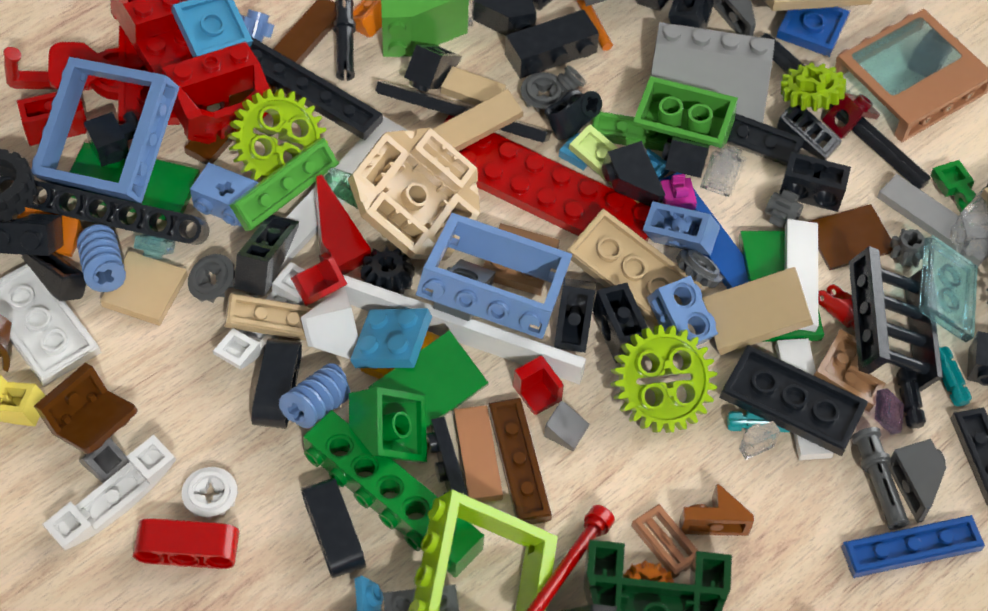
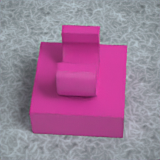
M685 174L672 175L671 180L660 181L665 192L663 204L690 210L696 209L697 200L691 178H685Z

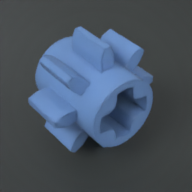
M248 9L247 16L241 15L250 36L261 43L264 37L271 38L274 25L268 23L270 15Z

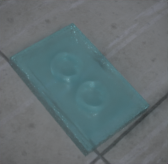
M931 235L924 241L919 312L964 342H968L974 338L978 266L934 235Z

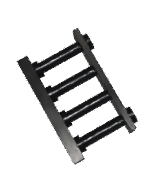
M868 246L849 261L858 370L871 374L885 363H889L915 372L917 376L915 382L918 383L919 390L923 391L943 378L930 268L923 267L909 278L881 268L879 250ZM883 282L905 290L906 302L884 295ZM885 309L907 316L909 330L888 323ZM888 336L911 344L912 357L891 351Z

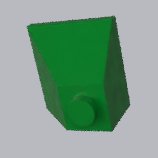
M381 387L349 393V428L373 456L418 463L427 462L425 395Z

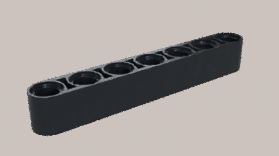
M0 176V194L13 184L14 178ZM36 180L37 192L36 195H33L34 200L31 205L25 206L192 245L204 243L209 236L208 223L200 217ZM45 189L47 198L41 204L38 200V195ZM71 196H75L77 205L70 211L68 200ZM104 202L107 206V211L100 218L97 214V208ZM134 208L137 218L133 224H129L127 222V214ZM164 215L167 225L164 230L159 231L156 222L160 216ZM194 222L197 226V233L194 237L189 238L186 234V228L188 224Z

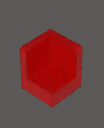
M332 256L291 278L305 306L347 285L343 274Z
M542 355L514 370L513 387L534 415L562 401L564 384Z

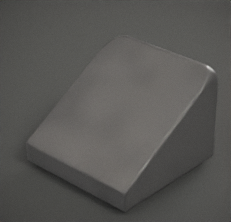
M560 401L546 423L544 437L574 451L588 429L589 423L568 404Z
M109 437L99 449L85 454L79 462L104 483L128 464L129 460Z

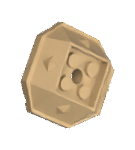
M430 127L385 132L348 178L361 217L380 232L382 237L387 238L411 259L428 260L451 213L472 220H476L480 215L479 193L476 184L478 182L477 167ZM454 235V236H453V238H456V239H459V238H460V237L457 236V235ZM448 247L441 261L447 260L455 249Z

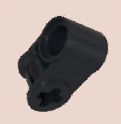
M571 90L556 103L550 105L545 110V115L558 140H565L576 135L583 126L601 112L602 99L595 91H587L583 94L579 90Z

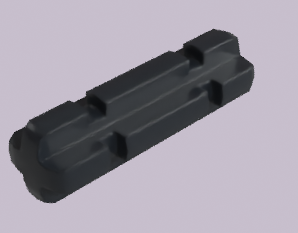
M900 368L896 377L898 385L901 386L899 391L903 410L907 413L905 415L906 425L910 429L922 428L926 423L924 411L921 409L923 404L919 385L915 382L917 380L916 373Z

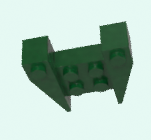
M589 540L584 575V591L588 605L617 607V611H722L731 590L732 555L696 551L691 563L690 585L623 578L625 543Z

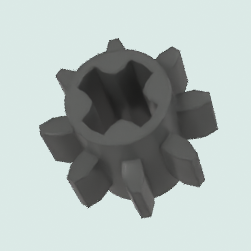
M787 189L783 190L782 194L774 192L765 210L766 214L771 215L769 223L785 228L787 219L798 220L804 206L797 202L800 195Z
M903 228L899 237H892L890 247L893 249L890 257L896 258L902 267H918L920 259L927 260L930 249L927 248L929 238H924L918 229L905 230Z

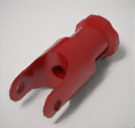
M835 284L829 285L826 291H818V304L845 327H852L855 330L852 295L843 291Z

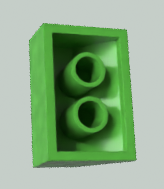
M650 76L633 120V126L722 148L728 141L735 120L738 98Z

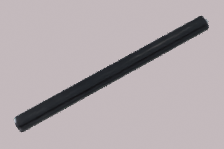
M769 33L760 36L762 38L775 39ZM775 39L773 61L787 73L790 68L798 70V65L800 64L805 66ZM829 104V109H828V110L830 111V109H831L834 105H833V104ZM840 110L835 115L845 125L848 123L849 114L847 111ZM864 117L852 128V131L915 187L922 189L929 183L930 175Z

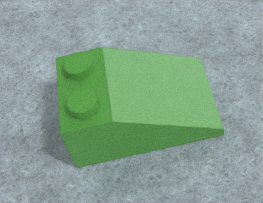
M381 0L383 57L412 56L416 44L440 45L468 33L469 0Z

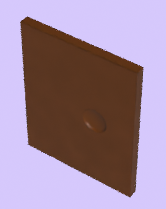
M872 204L808 221L818 223V251L829 271L848 266L849 261L868 246L878 249L880 256L892 252L893 248L890 247L892 239Z

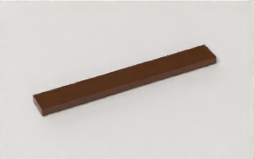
M316 0L273 50L300 65L333 28V23L336 20L335 2L331 0ZM268 83L274 95L278 89ZM255 88L231 95L229 97V106L241 103ZM225 131L224 139H220L217 134L216 142L211 144L191 140L184 147L185 153L206 165L208 162L213 164L233 142V139L228 138V133Z

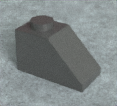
M931 439L895 449L891 456V464L888 466L917 523L924 521L930 511L946 470L944 455L939 449H936Z

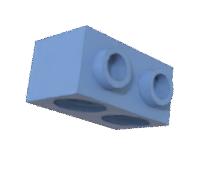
M691 275L662 286L646 297L659 325L663 326L664 331H666L668 326L672 325L676 327V335L681 330L686 329L688 330L687 340L693 337L699 338L696 346L707 342L718 334L715 319L707 311L702 300L701 290L694 283ZM674 295L681 299L682 305L675 301ZM688 324L694 327L696 335L690 332Z

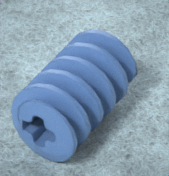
M102 224L85 228L77 239V250L82 266L83 278L87 286L98 292L117 290L123 285L126 279V272L114 230Z
M335 363L324 365L314 374L307 377L306 380L300 382L297 386L290 389L289 392L281 396L279 408L282 414L302 428L313 427L316 422L320 421L331 410L333 411L340 407L342 403L348 401L350 388L345 373Z

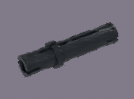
M336 0V20L333 23L337 45L336 77L344 81V70H347L348 81L355 77L353 33L356 31V22L353 20L354 2L353 0H346V7L343 8V0Z

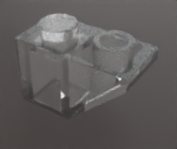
M728 145L713 151L700 187L730 197L734 192L748 157L741 155L742 150Z

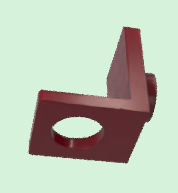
M845 93V98L839 99V104L837 106L834 105L822 120L841 139H844L862 117L878 119L881 114L872 107L873 103L866 96ZM840 110H845L849 114V121L843 127H839L835 123V115Z

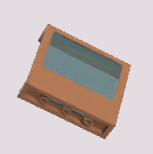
M925 9L915 14H908L902 21L893 26L888 25L871 38L866 37L857 46L840 52L836 58V73L843 72L845 74L848 71L852 73L899 119L894 136L901 143L988 92V67Z

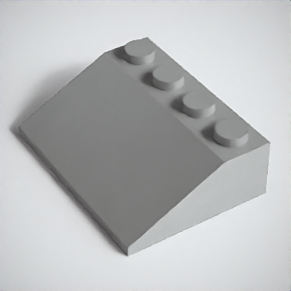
M659 22L651 76L737 97L736 114L763 123L775 39Z

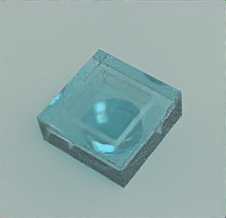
M146 234L135 236L133 248L144 250L143 256L162 259L163 255L174 253L176 241Z

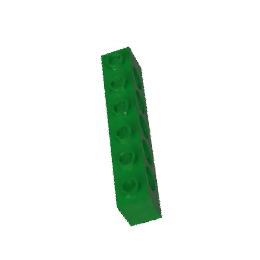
M331 410L303 436L305 457L314 466L318 467L321 465L329 472L330 478L336 479L339 487L343 488L346 486L354 493L355 499L361 506L367 509L371 507L379 514V518L385 526L391 530L396 528L404 535V539L410 547L420 551L422 540L428 531L430 521L428 511L432 509L433 501L438 497L392 459L373 456L349 428V424ZM337 451L347 452L344 456L333 455ZM363 471H368L372 473V475L368 477L358 476V474ZM387 492H394L398 494L394 498H386L382 496ZM411 513H420L423 515V517L414 520L410 519L408 515H410ZM458 517L446 571L454 578L481 553L484 547V534L469 522Z

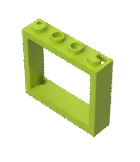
M452 489L433 501L432 509L428 511L430 521L428 531L421 544L423 555L421 565L415 574L414 583L416 590L408 611H439L457 517L526 547L515 611H526L552 575L558 536Z

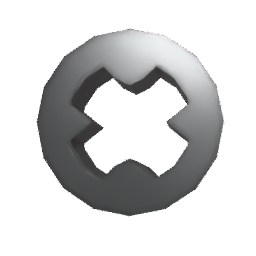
M569 65L566 66L564 74L560 73L557 76L560 83L568 91L578 90L579 86L583 87L586 84L581 74Z

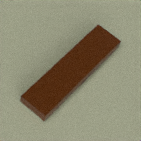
M521 397L488 403V411L515 517L531 525L551 521L552 514Z

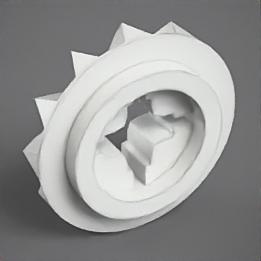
M206 467L195 471L186 479L182 487V500L185 508L192 512L196 518L201 516L209 520L214 516H224L231 506L234 507L238 494L237 484L233 476L224 469L217 467ZM209 483H212L215 493H219L213 496L211 503H208L206 497L201 495L207 493Z

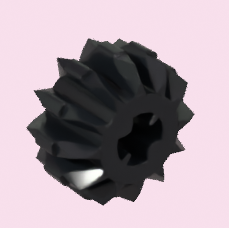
M385 245L382 252L373 248L371 256L364 257L360 273L361 279L364 282L403 295L404 289H411L413 276H415V267L411 264V258L406 254L402 255V251L399 248L389 251V248Z

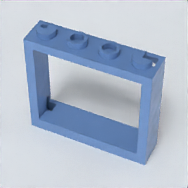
M69 57L66 68L62 72V79L57 94L52 101V109L47 124L42 131L39 148L32 161L31 171L33 175L46 183L142 204L180 86L166 75ZM88 75L150 87L119 183L56 170Z
M451 213L423 267L416 296L543 339L573 254ZM454 235H457V236H459L460 238H459V239H456V238H453V236H454ZM449 247L551 282L552 284L543 304L447 271L438 266ZM426 288L434 290L433 293L426 291ZM530 324L535 325V326H538V327H540V328H539V329H536V328L530 327Z

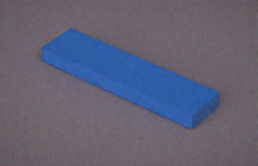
M969 515L843 542L841 549L852 578L982 551L985 544L973 516Z

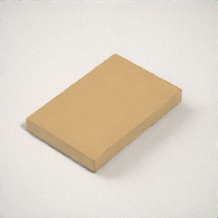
M795 267L703 297L707 311L714 317L718 334L714 338L720 355L813 325Z

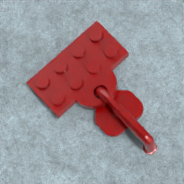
M119 25V48L106 49L97 53L82 42H58L49 49L48 71H19L18 61L22 57L21 52L15 47H7L3 51L6 83L14 89L58 90L62 79V72L66 68L69 57L149 72L121 25ZM88 75L83 90L94 89L97 94L106 99L117 100L118 123L125 124L123 116L130 111L135 113L139 121L150 87ZM172 110L167 125H180L178 118Z

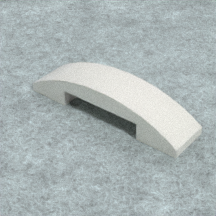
M290 262L273 281L272 292L266 299L303 305L304 302L291 278L305 270ZM232 328L213 350V354L241 370L264 353L268 338L277 339L279 336Z
M152 435L127 455L129 463L76 506L70 501L42 524L64 550H68L86 541L125 514L171 468L176 458L155 435Z

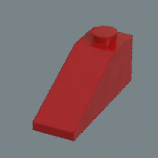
M321 174L316 177L314 190L320 248L319 259L321 262L332 256L341 273L345 275L363 265L364 257L370 256L371 248Z

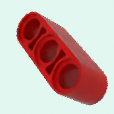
M153 518L142 519L138 524L132 557L139 562L147 564L229 569L235 565L240 531L235 526L223 523Z

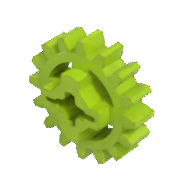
M814 63L806 66L800 64L798 65V70L790 68L788 74H783L781 95H783L784 102L790 101L791 107L801 105V110L803 111L807 107H812L813 111H817V109L822 107L827 110L829 109V104L837 106L839 99L845 98L846 79L843 78V72L836 73V67L828 69L825 68L824 63L819 67H815Z

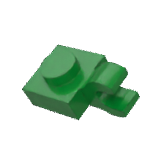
M960 160L934 167L930 176L944 196L954 195L956 206L960 213L965 214L973 211L974 208L971 203L978 200L976 193L971 190L975 181Z

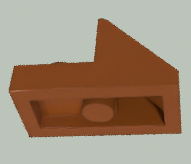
M716 484L712 495V508L704 504L684 507L679 526L683 533L687 535L749 536L754 523V515L721 485Z

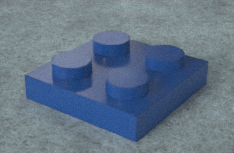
M840 7L788 10L778 29L776 38L830 57L848 20L850 11Z

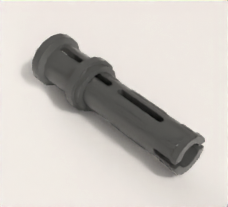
M877 427L865 428L856 432L851 437L853 444L858 446L861 454V467L870 474L888 523V529L897 530L903 528L910 521L906 516L888 467L891 464V458L889 453L884 452L881 444V431Z

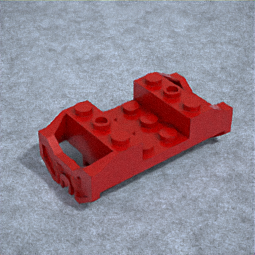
M110 0L112 16L120 23L148 71L166 75L180 86L172 110L184 128V134L188 140L211 144L216 142L217 134L220 139H224L225 131L228 134L231 131L232 133L236 132L237 129L230 126L229 123L233 120H240L234 113L236 110L245 109L242 102L229 106V96L255 88L243 100L248 99L253 102L252 95L259 93L263 97V92L270 89L260 62L246 41L193 58L171 11L173 4L188 0ZM219 103L222 108L214 112L207 111V106ZM264 112L263 118L266 117L269 113Z

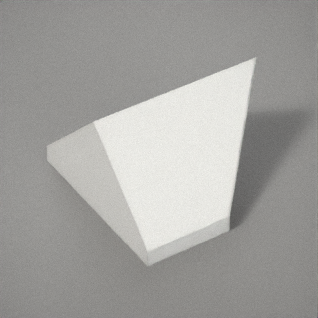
M340 288L303 315L301 321L308 347L351 359L359 337L346 288Z

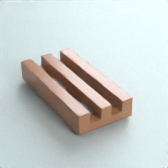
M660 504L632 521L631 527L668 572L671 571L674 579L683 570L687 571L690 569L698 549ZM654 516H656L659 519V521L664 525L668 532L673 536V538L687 553V558H685L682 555V553L672 543L673 541L669 538V536L665 532H663V530L653 520ZM644 523L649 527V529H650V530L653 532V534L658 538V540L663 544V546L667 549V551L672 555V557L676 560V562H677L678 564H676V563L674 562V560L670 557V555L665 551V549L661 546V544L656 540V538L652 535V533L647 529V527L644 525Z

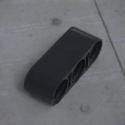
M268 338L252 407V425L287 428L289 420L282 414L279 408V400L283 394L296 386L302 357V342Z
M331 478L301 488L309 518L332 579L365 568V557L336 479Z

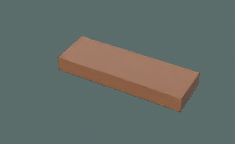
M487 405L454 409V419L468 497L482 503L503 500Z

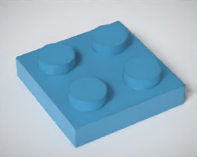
M188 0L173 4L172 14L193 58L245 41L250 47L253 42L234 0Z
M429 309L369 310L350 359L355 368H414L432 319Z

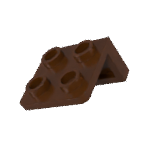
M87 363L80 366L34 405V408L52 435L85 454L99 449L118 429L127 425L138 411L133 403L108 391L93 366Z

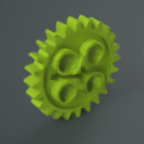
M267 89L263 92V97L256 93L252 95L253 102L248 99L243 101L242 105L245 110L238 109L234 112L240 120H233L229 123L230 126L237 129L236 132L228 134V138L236 140V144L229 147V150L238 151L239 155L235 157L233 162L243 161L244 166L240 172L244 173L250 170L252 172L250 179L257 180L261 177L262 181L285 164L283 160V153L285 151L289 152L292 157H295L316 140L320 139L319 134L326 131V128L317 126L322 116L313 117L311 115L315 106L305 108V97L295 101L294 91L284 97L283 89L276 90L274 95L270 89ZM264 112H267L272 116V127H269L264 123ZM292 123H296L300 126V137H297L292 133ZM256 128L259 132L264 133L265 135L255 134L253 132V129ZM278 133V139L284 141V143L277 145L278 139L271 136ZM256 141L264 145L265 153L263 156L255 152L254 144ZM291 143L302 145L303 149L300 150L297 146L292 145Z
M662 325L654 326L653 333L650 328L642 329V337L638 334L630 336L633 345L628 343L621 345L622 350L626 354L614 357L621 366L610 371L619 376V380L610 383V386L620 387V392L613 398L624 399L625 403L619 410L621 412L632 411L629 417L630 422L641 418V429H647L652 423V431L654 433L661 432L663 426L666 433H673L675 425L679 430L687 429L686 420L690 424L697 423L698 419L695 412L700 415L706 414L707 410L702 404L714 401L707 394L708 390L717 389L716 385L709 383V378L717 375V372L708 371V366L714 362V359H704L703 355L707 352L708 348L697 349L696 345L699 338L693 337L687 340L688 330L686 329L681 330L677 335L674 325L668 326L666 331H664ZM675 353L680 354L683 359V365L680 370L673 364ZM644 355L649 357L652 363V368L648 373L641 366V359ZM678 374L691 375L690 380L642 385L636 382L638 378ZM679 386L684 387L687 393L683 403L679 401L676 395ZM648 388L655 394V402L652 406L648 405L645 401V392Z

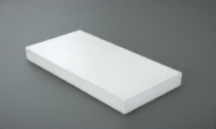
M27 263L0 278V314L12 322L10 341L43 387L101 353L100 347L65 301H58L47 290Z

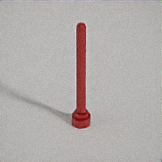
M601 505L591 507L584 517L585 529L526 611H544L586 552L589 540H594L596 537L608 533L615 523L614 515L609 509Z

